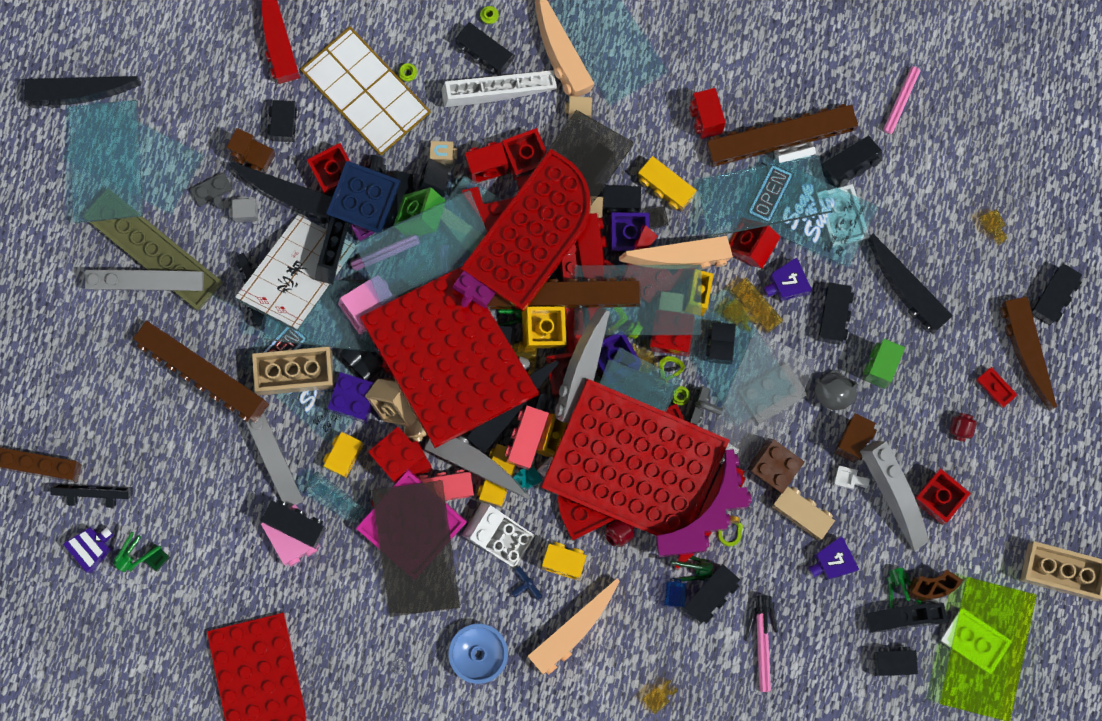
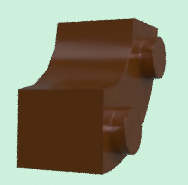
M948 570L938 572L934 578L918 576L912 579L907 589L908 595L911 599L919 601L938 599L955 591L963 579Z

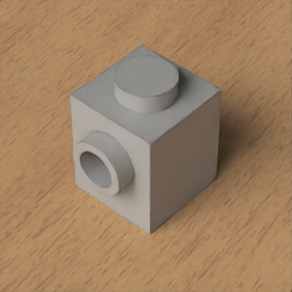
M242 196L232 200V206H229L230 217H233L235 223L258 221V203L256 199Z

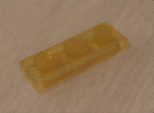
M747 278L731 289L732 293L767 333H770L783 322V319Z

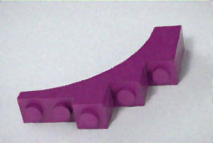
M734 449L724 452L725 468L723 480L717 497L710 508L687 527L673 533L657 536L658 558L705 553L707 551L706 548L709 547V537L705 536V533L726 531L728 526L731 525L730 515L726 514V511L747 509L749 504L752 503L751 493L747 492V487L739 488L738 486L741 485V475L736 470V466H739L738 454H734Z

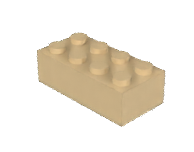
M330 347L252 354L255 393L258 396L335 389L333 356Z
M1033 541L1028 543L1020 581L1092 601L1102 600V559Z

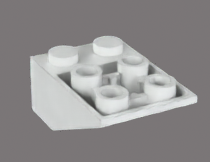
M483 502L462 533L463 537L514 569L535 536L491 505Z

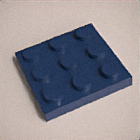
M346 161L326 214L381 235L401 181Z

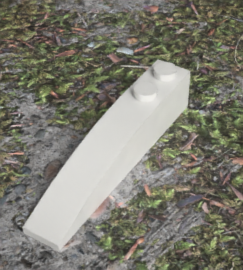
M552 70L446 81L441 91L444 107H452L533 95L554 90L557 86L554 71Z

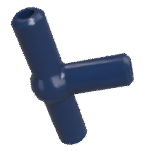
M517 566L514 571L523 583L511 591V594L516 598L528 589L536 600L541 599L543 595L534 585L533 579L527 576L521 566Z

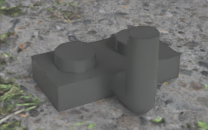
M223 172L190 190L200 207L213 200L218 209H223L224 203L220 196L232 191L233 188Z
M704 386L697 387L685 421L698 425L703 418V409L719 416L721 415L722 408L708 403L710 398L709 388Z

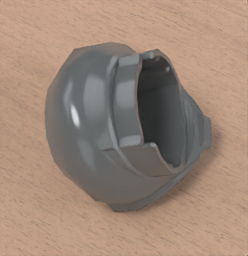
M837 369L815 380L814 392L818 401L825 408L834 411L845 409L854 402L857 396V382L848 379Z

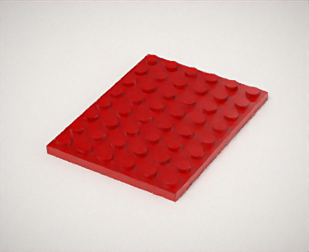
M461 267L360 316L363 326L434 448L539 395V391L488 307L483 308L472 300L467 307L461 306L463 294L453 289L454 283L463 272Z
M587 378L541 484V488L655 536L673 533L687 527L696 520L730 440Z

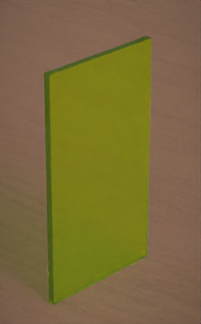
M966 577L939 704L1003 721H1011L1037 597L1036 594Z

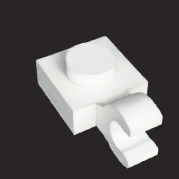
M838 466L834 485L851 490L854 489V485L867 488L870 479L857 476L858 470Z

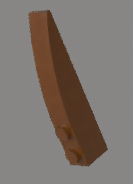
M1028 296L1007 300L1000 307L1001 317L1005 318L1006 321L1005 333L1007 337L1010 336L1016 357L1034 391L1049 411L1057 407Z

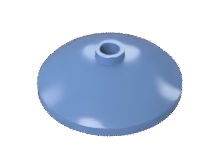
M485 624L466 626L451 641L449 647L450 665L454 672L466 682L473 684L490 682L502 673L507 664L508 648L506 641L491 626ZM476 651H482L483 655L481 658L475 656Z

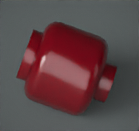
M959 412L958 415L952 417L949 432L955 436V440L965 442L966 438H973L977 425L973 415Z
M616 519L607 526L605 538L613 547H623L634 538V526Z

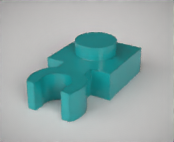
M533 464L530 469H522L513 477L526 490L543 481Z

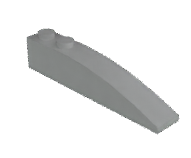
M85 270V289L203 291L204 272Z
M598 308L579 339L570 359L563 384L559 389L560 397L555 407V419L568 423L587 378L594 381L610 311Z
M265 412L256 423L251 420L246 422L281 500L289 504L287 508L304 502Z
M459 436L458 439L454 438L434 448L429 439L425 450L529 500L530 495L504 468L481 451L469 445V440Z
M874 441L863 448L860 453L912 551L915 552L929 542L919 507L887 441Z

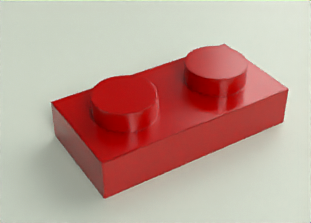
M992 367L976 380L1002 409L1017 396V393Z

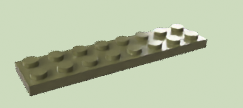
M107 189L83 216L147 270L204 272L203 291H174L198 312L223 284L219 278L110 189Z

